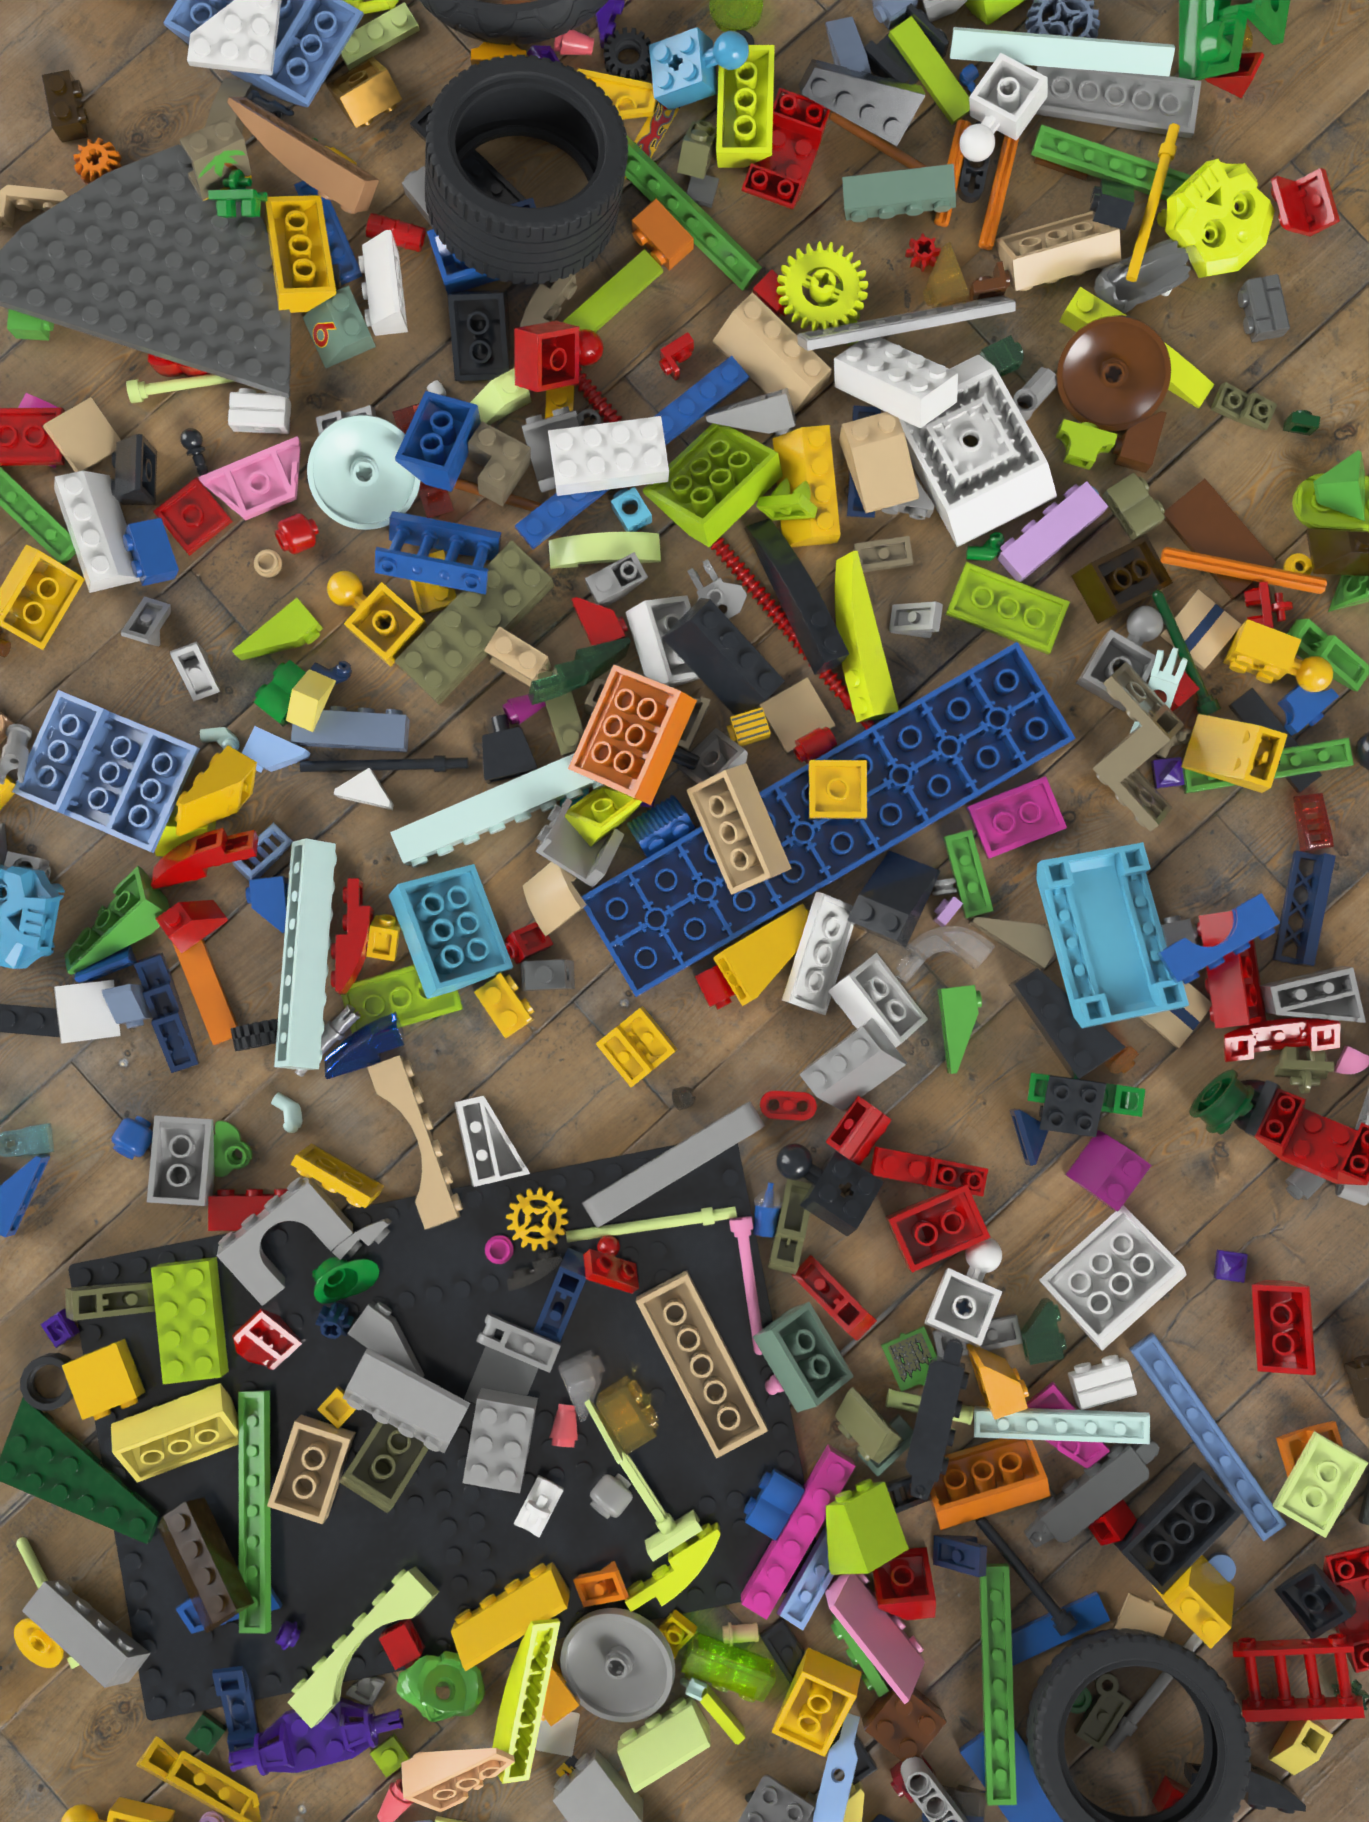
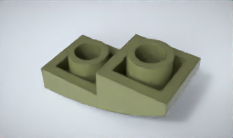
M1225 382L1220 385L1210 410L1247 426L1267 430L1277 404L1255 392L1247 394Z

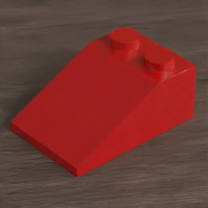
M967 1184L914 1203L885 1216L907 1268L912 1273L991 1238Z

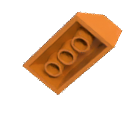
M1000 1438L944 1455V1457L949 1458L946 1475H939V1480L934 1482L929 1495L939 1528L942 1530L1050 1497L1047 1475L1033 1441L1030 1439Z

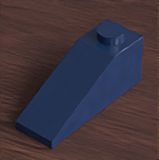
M571 1248L567 1249L533 1332L560 1343L586 1281L584 1256L582 1253Z

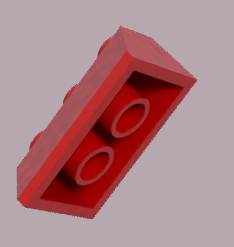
M1263 1280L1251 1284L1257 1371L1316 1375L1310 1286L1283 1280Z

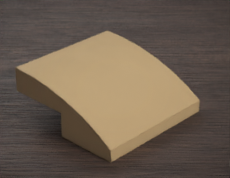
M550 862L523 885L529 908L545 936L554 932L587 905L572 885L576 877L553 862Z

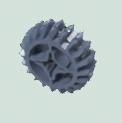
M1034 0L1032 7L1029 8L1027 13L1028 19L1025 22V29L1028 30L1027 33L1072 36L1077 28L1082 27L1083 33L1078 37L1097 38L1100 27V20L1097 19L1099 10L1093 9L1095 5L1094 0ZM1052 11V17L1048 18V21L1042 22V17Z

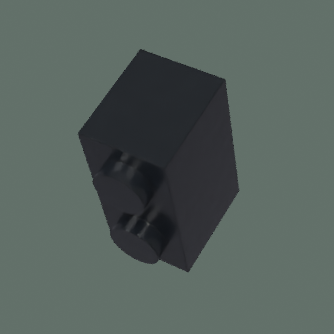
M1102 178L1100 186H1094L1089 203L1091 205L1089 211H1093V221L1125 230L1135 203L1134 187Z

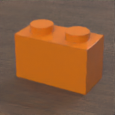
M657 199L632 219L633 238L639 245L643 246L645 244L651 251L650 254L660 266L664 265L669 271L694 249V238Z

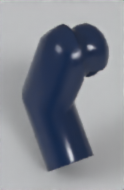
M340 661L339 665L330 669L315 662L310 669L335 680V685L348 680L352 674L351 665L346 661Z

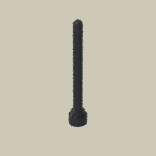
M986 1517L975 1519L977 1526L1051 1614V1620L1054 1623L1053 1627L1060 1636L1071 1631L1078 1623V1620L1071 1611L1067 1612L1064 1608L1061 1609Z

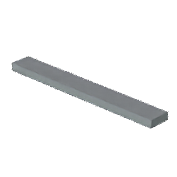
M1004 295L841 325L838 328L831 327L799 333L797 335L798 345L809 351L1016 311V304L1013 299Z

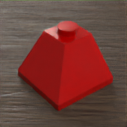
M927 1547L908 1549L872 1571L879 1609L904 1620L935 1618L936 1596Z

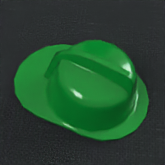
M332 1257L325 1260L312 1272V1277L316 1282L314 1288L315 1299L322 1304H329L366 1291L378 1279V1265L368 1259L348 1262L344 1258L340 1260L338 1257Z

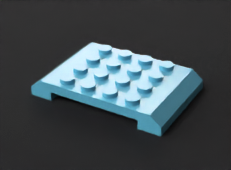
M1143 842L1041 860L1037 863L1036 880L1073 1017L1081 1028L1189 1006L1183 981L1175 983L1157 955L1158 952L1167 948L1146 874L1151 868Z

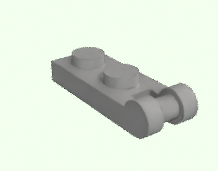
M487 1314L484 1321L486 1326L484 1331L479 1333L477 1342L550 1373L561 1347L560 1343L503 1320L496 1315ZM496 1329L504 1331L501 1340L493 1337Z

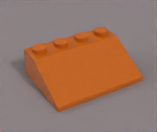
M613 665L568 769L651 805L697 700L682 691Z

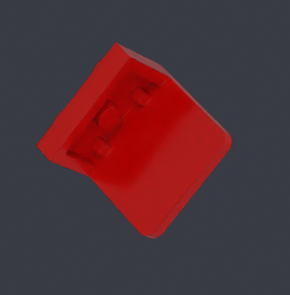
M1319 168L1297 181L1280 176H1275L1271 179L1273 186L1271 188V195L1278 204L1280 211L1278 219L1281 226L1287 231L1311 237L1340 222L1325 169Z

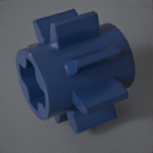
M334 1302L330 1307L323 1305L316 1325L321 1326V1334L327 1338L336 1339L341 1334L346 1337L354 1317L349 1316L348 1307Z

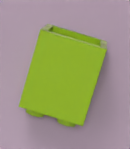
M872 1479L863 1480L855 1484V1490H848L835 1496L836 1500L826 1505L828 1563L831 1575L868 1574L909 1549L885 1482H872Z

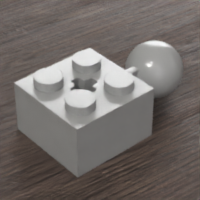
M1141 606L1134 609L1127 619V630L1129 633L1127 638L1113 630L1106 633L1076 684L1124 712L1126 708L1119 700L1116 701L1110 697L1106 691L1107 687L1103 683L1114 673V667L1120 668L1125 662L1146 682L1152 672L1156 656L1141 646L1144 642L1154 640L1161 633L1163 618L1159 611L1150 606Z

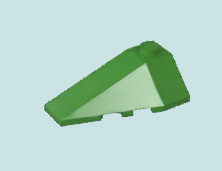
M137 866L117 885L113 891L116 896L107 908L103 905L101 906L92 928H85L65 953L67 973L73 975L145 938L160 927L155 918L170 908L168 899L159 888L153 889L151 887L152 880L142 868Z

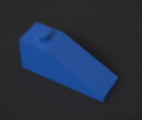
M47 1154L35 1156L0 1185L1 1236L9 1237L16 1234L51 1156Z

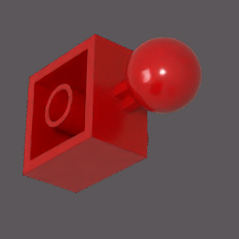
M560 321L514 328L515 386L541 392L578 384L579 365H593L599 361L603 354L604 346L601 337L592 330H579V326Z

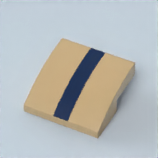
M1199 589L1174 617L1195 665L1201 670H1204L1242 625ZM1165 628L1160 636L1175 647Z
M1183 983L1189 1006L1139 1017L1177 1048L1183 1045L1207 1014L1210 1006H1212V1002L1189 983Z

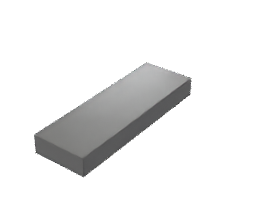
M1011 1314L992 1318L982 1345L979 1347L989 1351L1022 1344L1017 1315ZM939 1330L932 1331L937 1356L943 1357L945 1347L947 1346L946 1343H948L947 1341L950 1338L953 1339V1336ZM960 1340L963 1345L962 1356L969 1355L966 1344L969 1343Z

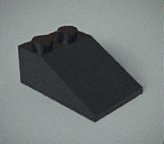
M507 290L458 291L448 294L455 381L493 380L510 371V330Z
M889 850L858 895L847 921L858 929L906 948L941 871Z

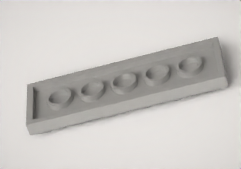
M1036 66V72L1048 77V97L1036 112V115L1167 135L1169 125L1175 123L1180 126L1178 137L1191 139L1194 134L1201 81L1172 76Z

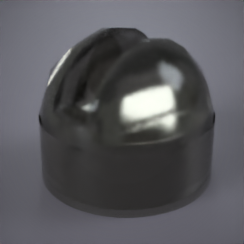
M681 1086L672 1090V1101L676 1109L684 1110L694 1104L696 1096L692 1097L693 1089Z

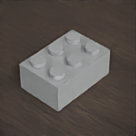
M481 1388L476 1402L463 1483L520 1493L524 1481L538 1398Z

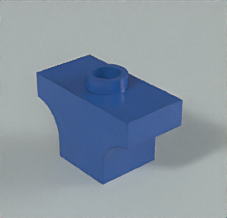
M1297 685L1277 703L1286 715L1285 729L1292 736L1307 724L1313 726L1324 717L1322 711L1337 699L1339 695L1332 688L1327 691L1308 692Z

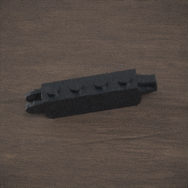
M954 1337L947 1341L943 1357L936 1356L930 1360L905 1465L908 1473L912 1475L910 1495L923 1500H928L934 1482L939 1480V1475H946L949 1458L944 1457L946 1446H953L956 1429H952L951 1425L953 1417L959 1418L963 1401L958 1400L960 1389L966 1390L970 1374L964 1372L965 1363L960 1362L963 1352L962 1342Z

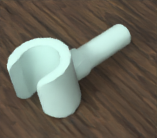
M693 1677L690 1681L686 1678L680 1679V1684L686 1687L685 1694L701 1701L704 1688H707V1684Z

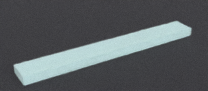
M954 27L950 59L994 62L999 54L1002 53L1023 65L1169 76L1175 46L1172 44Z

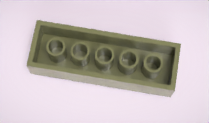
M512 540L485 567L488 568L486 595L463 590L395 660L398 667L438 705L488 655L484 650L499 626L510 632L554 587L552 578Z

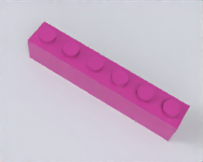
M829 1444L826 1446L804 1484L805 1491L776 1541L772 1539L741 1593V1604L766 1620L768 1619L826 1518V1505L836 1500L835 1496L842 1491L853 1472L855 1463L852 1458Z

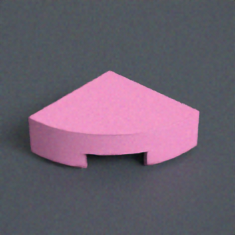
M1345 1046L1334 1068V1072L1340 1074L1361 1072L1369 1066V1056L1349 1046Z

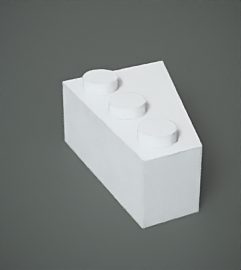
M484 1096L454 1102L473 1187L530 1174Z

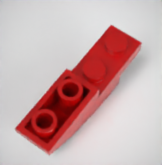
M224 828L196 836L172 849L160 859L153 869L151 887L157 889L191 880L195 881L207 877L208 867L256 857L259 838L255 830L227 836Z
M347 878V887H343V902L347 903V914H343L342 924L343 931H347V934L336 935V942L331 944V957L335 959V970L331 971L332 988L335 987V991L340 995L347 994L363 967L367 957L370 925L374 919L372 907L363 906V882L359 878Z
M875 1146L870 1173L878 1177L945 1190H952L967 1184L972 1195L983 1197L988 1168Z

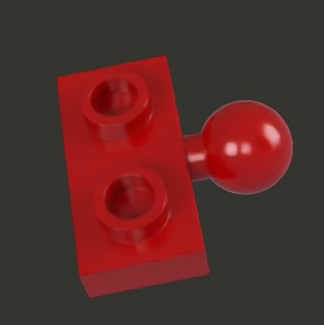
M602 1237L597 1244L598 1251L589 1249L583 1254L587 1280L631 1294L639 1289L636 1264L615 1257L620 1250L619 1241L615 1237Z

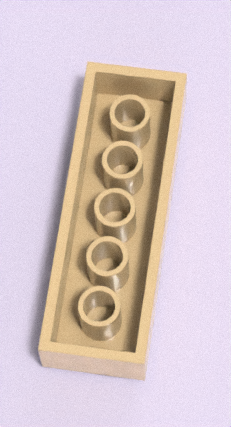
M686 1270L637 1296L636 1303L715 1457L718 1458L767 1432V1424L689 1272Z

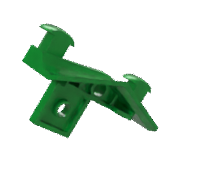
M1179 0V78L1202 80L1238 71L1247 18L1272 45L1283 43L1290 0H1253L1252 3L1230 6L1231 0Z

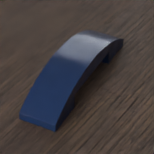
M238 1666L213 1669L212 1676L216 1694L221 1696L228 1728L227 1744L229 1752L254 1747L255 1734L259 1733L254 1695L245 1668Z

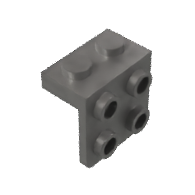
M764 1775L738 1822H813L818 1797L808 1792L804 1799L770 1775Z

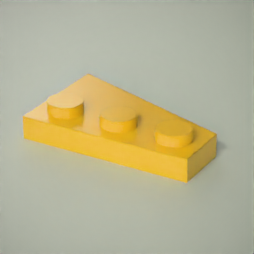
M578 68L577 72L580 71L586 75L587 79L593 80L596 86H600L605 95L610 97L613 101L612 105L616 106L622 120L654 115L656 99H654L653 83Z

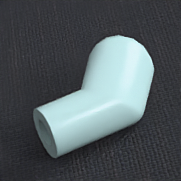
M228 728L200 729L202 743L217 742L223 750L227 745L235 750L239 749L238 738Z

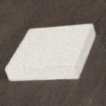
M114 980L54 987L61 1044L121 1036L119 1024H116L102 994L103 989L114 987Z

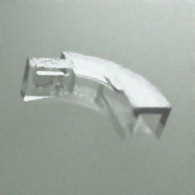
M944 926L931 929L915 937L907 944L905 949L912 956L909 958L906 955L896 967L899 972L895 977L903 984L907 983L925 960L938 952L952 953L961 958L970 967L976 969L996 946L981 934L967 928Z

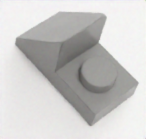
M144 596L122 629L121 636L159 647L160 629L171 613V604Z
M934 601L892 605L889 632L931 638L932 632H939L943 604Z
M197 641L170 651V655L193 701L220 692L218 682L208 664V655Z

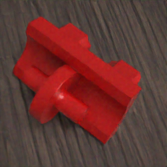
M1268 581L1260 582L1258 588L1244 591L1246 608L1262 605L1263 615L1247 617V619L1274 629L1272 613L1277 614V622L1286 621L1285 611L1293 609L1292 602H1284L1283 593H1275V603L1271 604Z

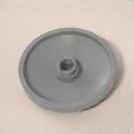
M604 1608L590 1612L574 1624L562 1646L560 1665L562 1676L566 1680L565 1684L574 1696H578L581 1706L600 1718L614 1722H634L644 1719L655 1713L664 1704L671 1691L675 1678V1661L671 1647L665 1636L653 1623L635 1612L620 1608Z

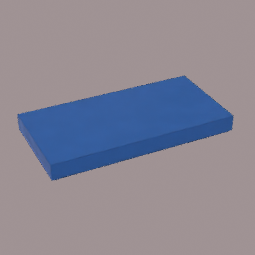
M1014 1728L1017 1805H998V1807L1009 1822H1064L1040 1787L1030 1762L1027 1745ZM983 1730L960 1747L959 1751L985 1787Z

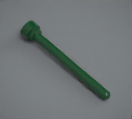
M1160 590L1154 591L1152 595L1153 600L1163 618L1175 648H1178L1179 658L1182 660L1184 657L1188 660L1185 671L1200 688L1196 692L1198 698L1196 710L1198 714L1209 715L1220 710L1221 706L1217 698L1214 699L1212 694L1209 695L1163 592Z

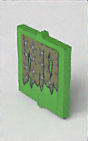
M924 1326L906 1334L900 1333V1337L881 1344L901 1392L918 1384L925 1385L930 1360L937 1356Z

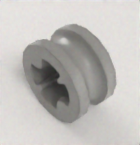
M956 879L936 880L932 896L957 893V889L953 887Z

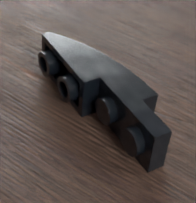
M1185 1762L1183 1774L1192 1785L1199 1773L1201 1764ZM1251 1764V1771H1248L1249 1783L1245 1787L1246 1794L1244 1800L1250 1807L1258 1810L1273 1807L1288 1814L1295 1813V1810L1306 1812V1805L1285 1783L1274 1775Z

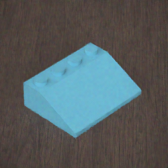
M475 864L397 884L389 894L427 999L456 991L513 968Z

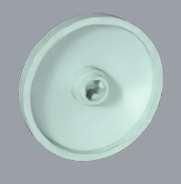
M372 415L348 416L329 425L314 442L307 465L309 487L320 508L336 522L350 528L362 530L377 529L389 525V517L392 511L406 513L417 496L420 480L395 461V456L405 433L393 423Z

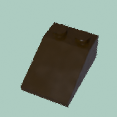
M1147 535L1089 563L1071 575L1097 624L1153 595L1154 591L1162 590L1173 583Z

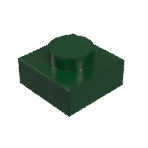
M1306 410L1293 411L1285 419L1283 431L1310 436L1319 428L1321 417L1312 415L1310 411Z
M204 1710L185 1739L209 1755L226 1731L227 1726Z

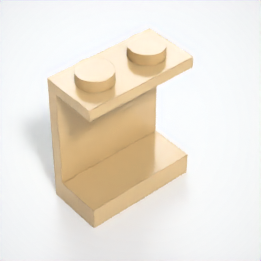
M500 626L484 650L493 656L490 664L536 692L541 688L537 674L552 670L547 655Z

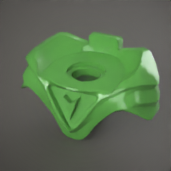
M445 1651L439 1657L433 1655L421 1657L411 1667L402 1671L398 1676L396 1691L401 1698L415 1706L423 1717L427 1718L430 1722H437L454 1716L472 1715L484 1698L485 1686L481 1671L477 1666H473L465 1671L459 1654ZM448 1686L450 1690L449 1698H439L436 1693V1687Z

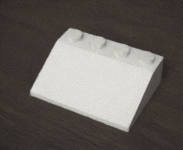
M1123 1205L1118 1212L1113 1213L1039 1281L1089 1338L1103 1351L1187 1274L1184 1266Z

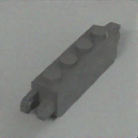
M1150 1438V1444L1129 1445L1127 1443H1117L1110 1447V1452L1107 1453L1106 1457L1099 1462L1097 1461L1088 1469L1085 1468V1473L1079 1478L1068 1480L1062 1486V1491L1056 1496L1047 1497L1039 1504L1040 1508L1035 1511L1038 1517L1024 1531L1027 1538L1035 1548L1053 1538L1063 1543L1070 1541L1148 1479L1149 1469L1145 1465L1153 1460L1154 1456L1159 1454L1160 1447Z

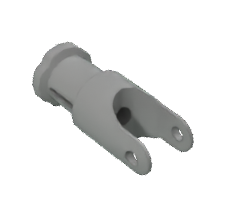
M11 724L6 728L5 732L8 738L1 754L0 784L5 783L6 774L10 770L17 768L18 780L20 783H23L28 762L29 750L27 749V744L32 737V730L22 724Z

